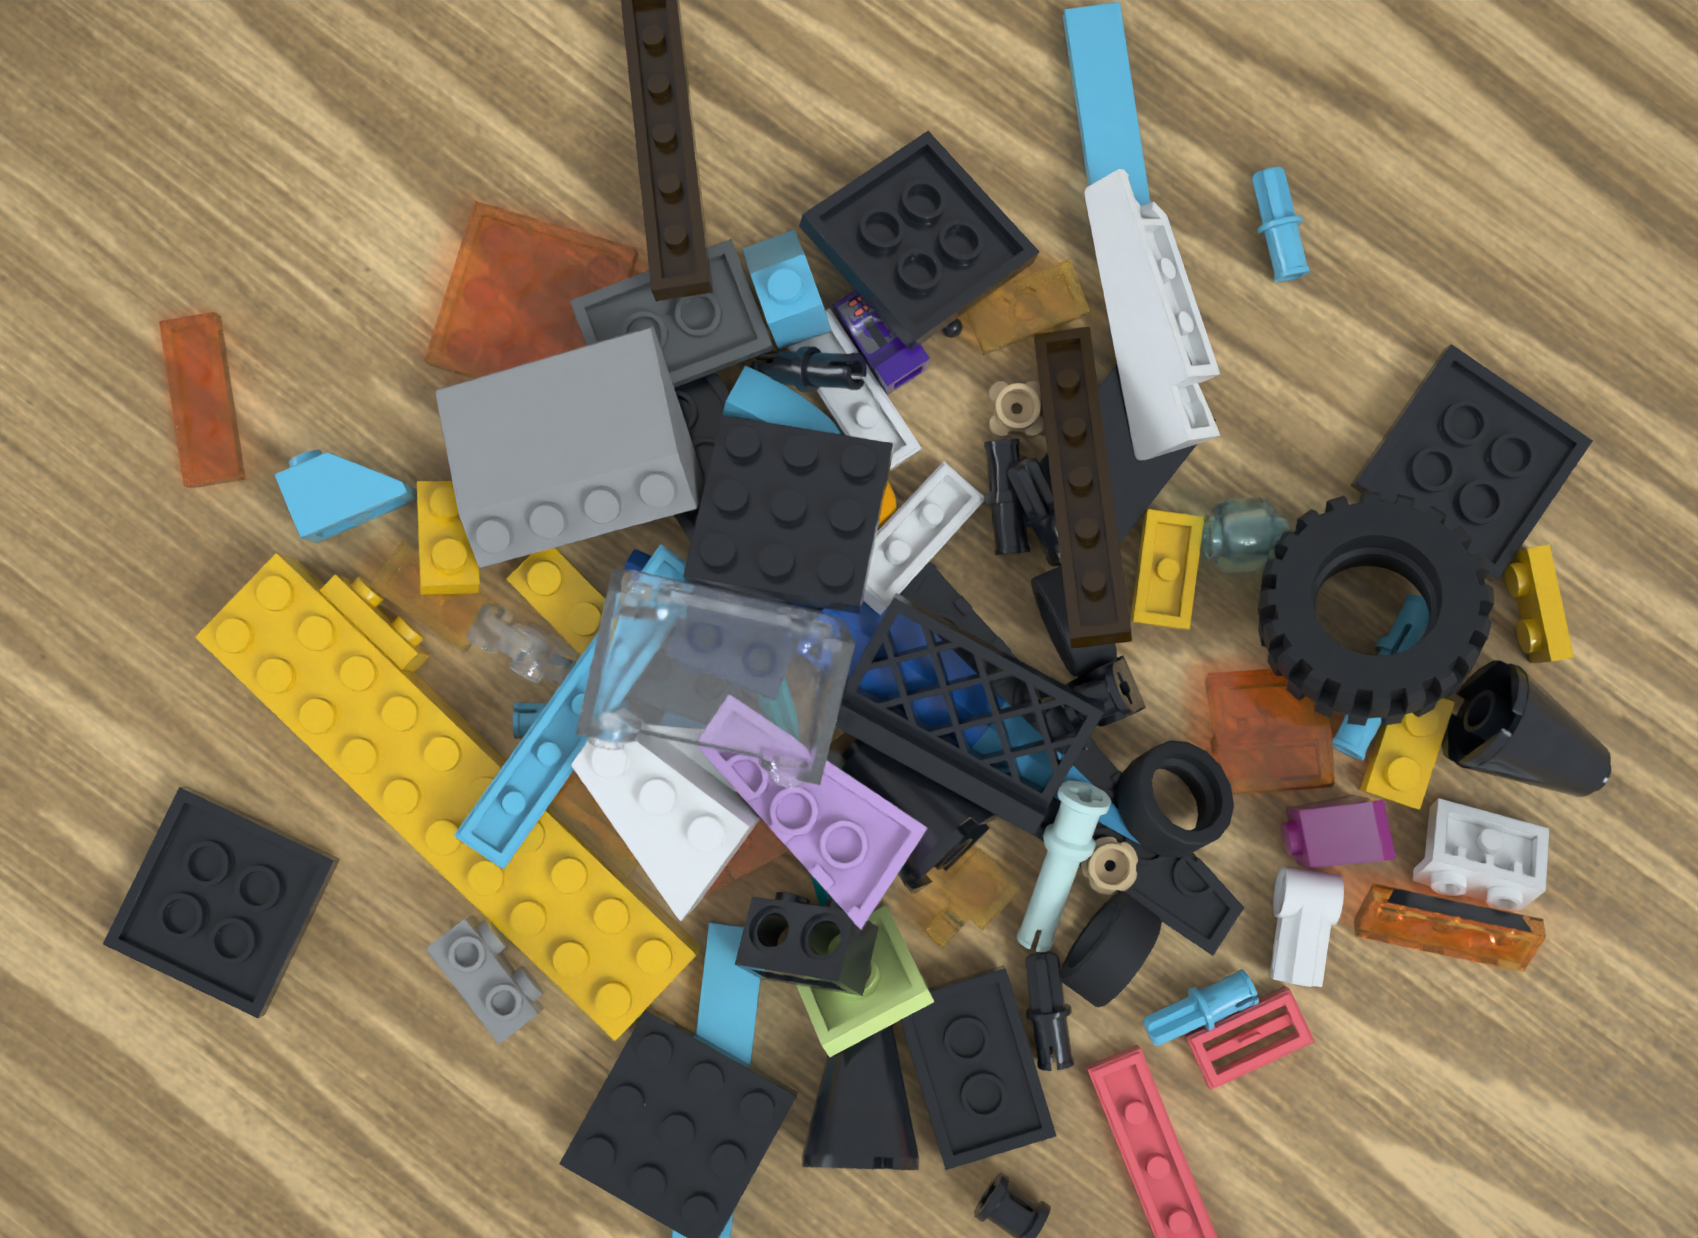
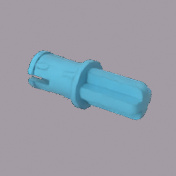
M1282 167L1263 169L1253 175L1252 184L1262 225L1257 230L1259 235L1266 238L1274 271L1275 283L1304 277L1310 274V268L1307 266L1298 227L1303 223L1302 216L1295 214L1286 172Z
M1240 969L1236 973L1199 990L1194 986L1188 988L1189 997L1146 1016L1143 1019V1024L1152 1043L1155 1046H1160L1201 1026L1206 1028L1207 1031H1211L1215 1028L1214 1023L1233 1013L1257 1005L1259 999L1256 996L1257 992L1251 979L1243 969Z

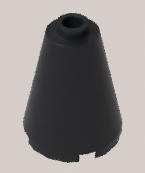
M1501 660L1491 661L1479 668L1461 686L1457 695L1465 700L1457 715L1451 713L1441 744L1443 755L1455 762L1459 767L1576 797H1585L1600 790L1609 780L1611 775V756L1609 750L1520 666L1512 663L1507 664Z
M855 739L842 754L846 760L841 769L843 772L927 827L922 838L898 872L901 881L911 893H917L933 882L926 875L933 867L937 870L943 868L945 871L952 867L990 829L986 823L994 821L998 817L859 739Z
M893 1025L878 1031L831 1057L827 1054L802 1152L801 1167L919 1170V1154Z

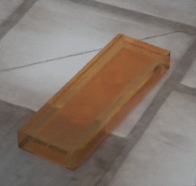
M216 312L159 321L184 487L192 489L245 480L221 316Z

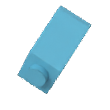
M795 230L743 248L752 281L778 350L831 331L822 300Z
M312 450L295 456L288 462L290 468L274 474L300 538L314 543L324 541L417 501L416 489L404 482L329 452L322 454L321 450Z

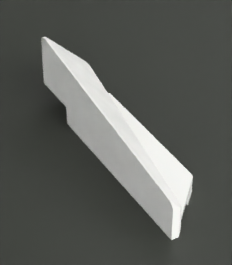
M1117 169L1088 186L1084 195L1136 459L1141 461L1220 436L1217 425L1198 384L1220 375V371L1167 215L1155 202L1141 206L1135 200L1128 180L1129 175L1124 169Z

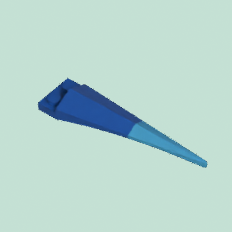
M864 601L861 614L812 606L793 654L847 683L886 610L879 615ZM898 613L890 628L897 652L927 645L921 625ZM934 633L936 642L943 641L936 633ZM884 643L880 646L874 659L887 655ZM952 649L940 652L949 681L977 674ZM930 655L900 662L909 691L939 683ZM891 665L867 671L859 685L860 688L878 698L899 694ZM983 683L952 691L961 719L991 712ZM995 691L1000 709L1011 707ZM943 694L913 701L920 721L930 726L951 722ZM903 704L895 705V707L905 712ZM1021 715L1004 719L1012 747L1043 740L1042 735ZM995 722L964 729L969 746L973 750L981 754L1003 750ZM955 732L946 734L957 740ZM1047 751L1016 758L1021 776L1044 787L1053 772ZM1057 751L1058 758H1059V760H1060V758L1062 757V754H1060V753ZM1007 760L998 762L1009 769ZM1073 765L1063 782L1080 781L1093 785ZM1058 789L1056 794L1054 795V798L1060 800L1058 797ZM1111 803L1108 812L1100 815L1098 822L1140 844L1128 832L1119 809Z

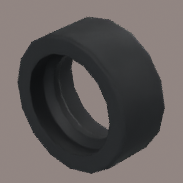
M1061 566L1031 579L1032 591L1044 625L1059 657L1073 677L1080 676L1117 659L1115 644L1071 649Z
M1167 741L1146 751L1134 759L1123 771L1117 789L1119 813L1128 832L1144 848L1162 857L1181 858L1219 839L1231 823L1234 809L1232 788L1222 766L1207 751L1189 742ZM1165 769L1177 775L1190 788L1196 800L1198 813L1194 829L1185 830L1173 824L1161 812L1153 793L1152 779L1155 770Z
M1122 891L1115 894L1090 919L1069 950L1059 975L1062 983L1097 1008L1107 1005L1121 993L1144 964L1160 934L1162 920L1126 892Z

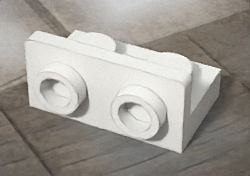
M1438 798L1429 807L1425 858L1413 869L1412 880L1430 886L1434 892L1441 895H1465L1486 901L1488 906L1500 911L1522 910L1546 891L1549 828Z

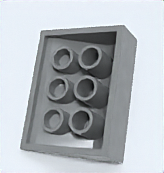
M653 326L449 385L435 391L458 512L479 568L697 509L701 502L705 479Z

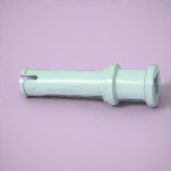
M1066 781L1061 784L1058 791L1061 804L1055 822L1048 825L1043 834L1044 845L1048 851L1023 922L1016 934L1017 941L1025 948L1030 949L1035 933L1039 929L1036 952H1047L1051 949L1053 938L1079 864L1093 854L1096 843L1092 836L1100 815L1108 812L1111 804L1110 797L1104 791L1085 782Z

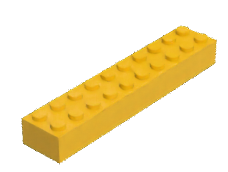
M276 553L195 638L600 1028L616 1041L692 961L702 946L552 803L549 804L504 870L454 837L455 832L507 760L417 673L401 670L319 591L324 584L295 558Z

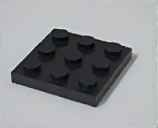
M929 131L803 213L799 224L804 233L910 351L1032 265L1040 252Z
M1451 344L1444 348L1350 486L1360 493L1380 492V502L1395 503L1397 494L1415 498L1412 507L1414 509L1427 513L1428 509L1434 506L1447 514L1444 526L1451 532L1456 527L1461 526L1473 540L1468 551L1471 556L1474 554L1483 555L1489 569L1485 579L1492 582L1499 580L1593 440Z
M721 415L683 577L685 583L693 586L861 614L893 457V443Z
M188 786L179 787L103 945L251 1016L260 1018L266 1014L340 859Z
M647 1007L559 1164L686 1238H719L793 1105L798 1092L652 1008Z

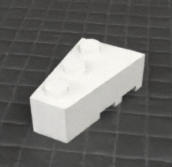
M626 709L604 717L571 764L680 922L699 904L761 819L740 795Z

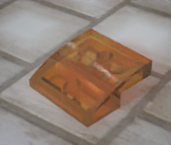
M1272 669L1208 673L1205 686L1213 729V737L1210 742L1212 757L1222 766L1231 784L1232 795L1333 787L1335 778L1330 718L1315 712L1316 702L1305 696L1302 700L1298 701L1286 690L1287 679L1283 675L1275 676Z

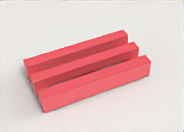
M1286 986L1259 998L1257 1005L1233 1013L1214 1023L1215 1028L1211 1031H1207L1206 1028L1201 1026L1184 1034L1186 1042L1193 1052V1057L1201 1069L1204 1081L1210 1090L1315 1042L1291 989ZM1285 1006L1286 1012L1205 1049L1202 1044ZM1293 1024L1296 1030L1295 1033L1214 1070L1212 1061Z

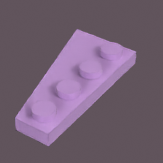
M728 695L695 745L805 866L819 884L831 895L853 922L862 929L922 838L927 827Z

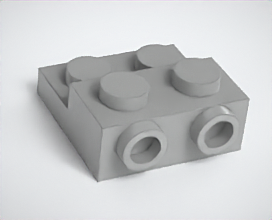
M474 915L459 922L428 946L426 950L496 1042L501 1044L544 1009L538 1000L544 993L538 982L524 966L515 970L501 951L508 946L495 926L488 919L479 923Z

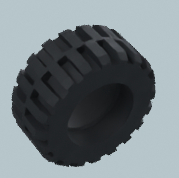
M1361 492L1359 503L1349 505L1347 498L1343 495L1328 500L1325 513L1321 515L1313 509L1307 511L1297 519L1296 530L1294 532L1284 531L1276 542L1274 556L1272 559L1267 560L1262 574L1258 605V632L1261 646L1266 647L1268 650L1267 662L1275 676L1283 675L1287 679L1286 690L1298 701L1302 700L1305 696L1316 702L1314 711L1328 718H1331L1333 711L1349 715L1347 724L1365 726L1368 718H1381L1383 726L1401 723L1406 714L1413 712L1416 717H1420L1434 710L1437 702L1442 698L1448 700L1460 688L1467 674H1470L1489 636L1493 622L1489 619V614L1494 606V591L1492 586L1484 583L1489 569L1483 555L1474 554L1471 556L1468 551L1473 539L1461 526L1456 527L1452 532L1446 528L1444 522L1447 514L1436 507L1431 506L1427 513L1412 508L1415 498L1397 494L1395 503L1380 502V492ZM1375 566L1394 571L1410 581L1424 598L1429 611L1427 629L1416 645L1399 653L1376 656L1352 651L1336 642L1324 630L1317 618L1316 598L1322 584L1338 572L1353 567Z

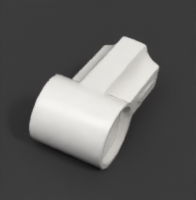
M1286 866L1280 867L1273 891V912L1278 919L1269 977L1295 985L1322 987L1331 926H1335L1339 921L1343 906L1344 883L1340 875Z

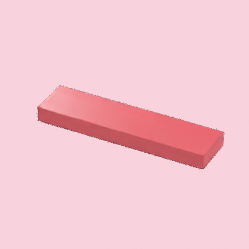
M1136 1045L1085 1066L1154 1238H1217L1141 1048Z

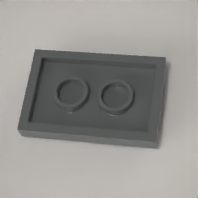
M731 239L708 248L713 293L655 301L651 291L650 272L646 271L570 300L586 345L653 326L674 388L773 350V345Z

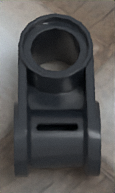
M1124 655L1117 657L1116 660L1077 676V678L1064 684L1105 707L1104 713L1096 727L1098 725L1102 727L1119 721L1146 708ZM1064 704L1065 713L1077 731L1086 715Z

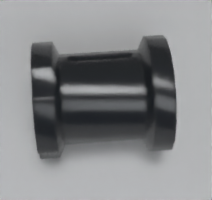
M1000 1172L981 1196L975 1208L974 1217L981 1222L986 1219L990 1220L1014 1238H1036L1049 1216L1051 1206L1042 1200L1035 1203L1009 1185V1177Z

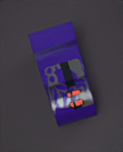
M856 290L832 305L847 335L858 352L864 357L867 366L887 396L928 370L930 358L923 347L919 345L910 351Z

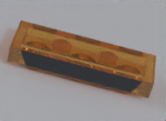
M1372 883L1354 918L1355 937L1521 972L1525 971L1546 938L1542 918Z

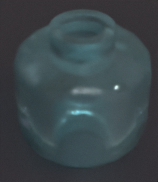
M1252 497L1220 500L1212 508L1210 515L1204 516L1201 540L1202 551L1206 560H1213L1217 568L1225 573L1264 571L1268 559H1278V555L1274 552L1275 544L1284 531H1290V525L1287 517L1279 515L1276 507L1269 499Z

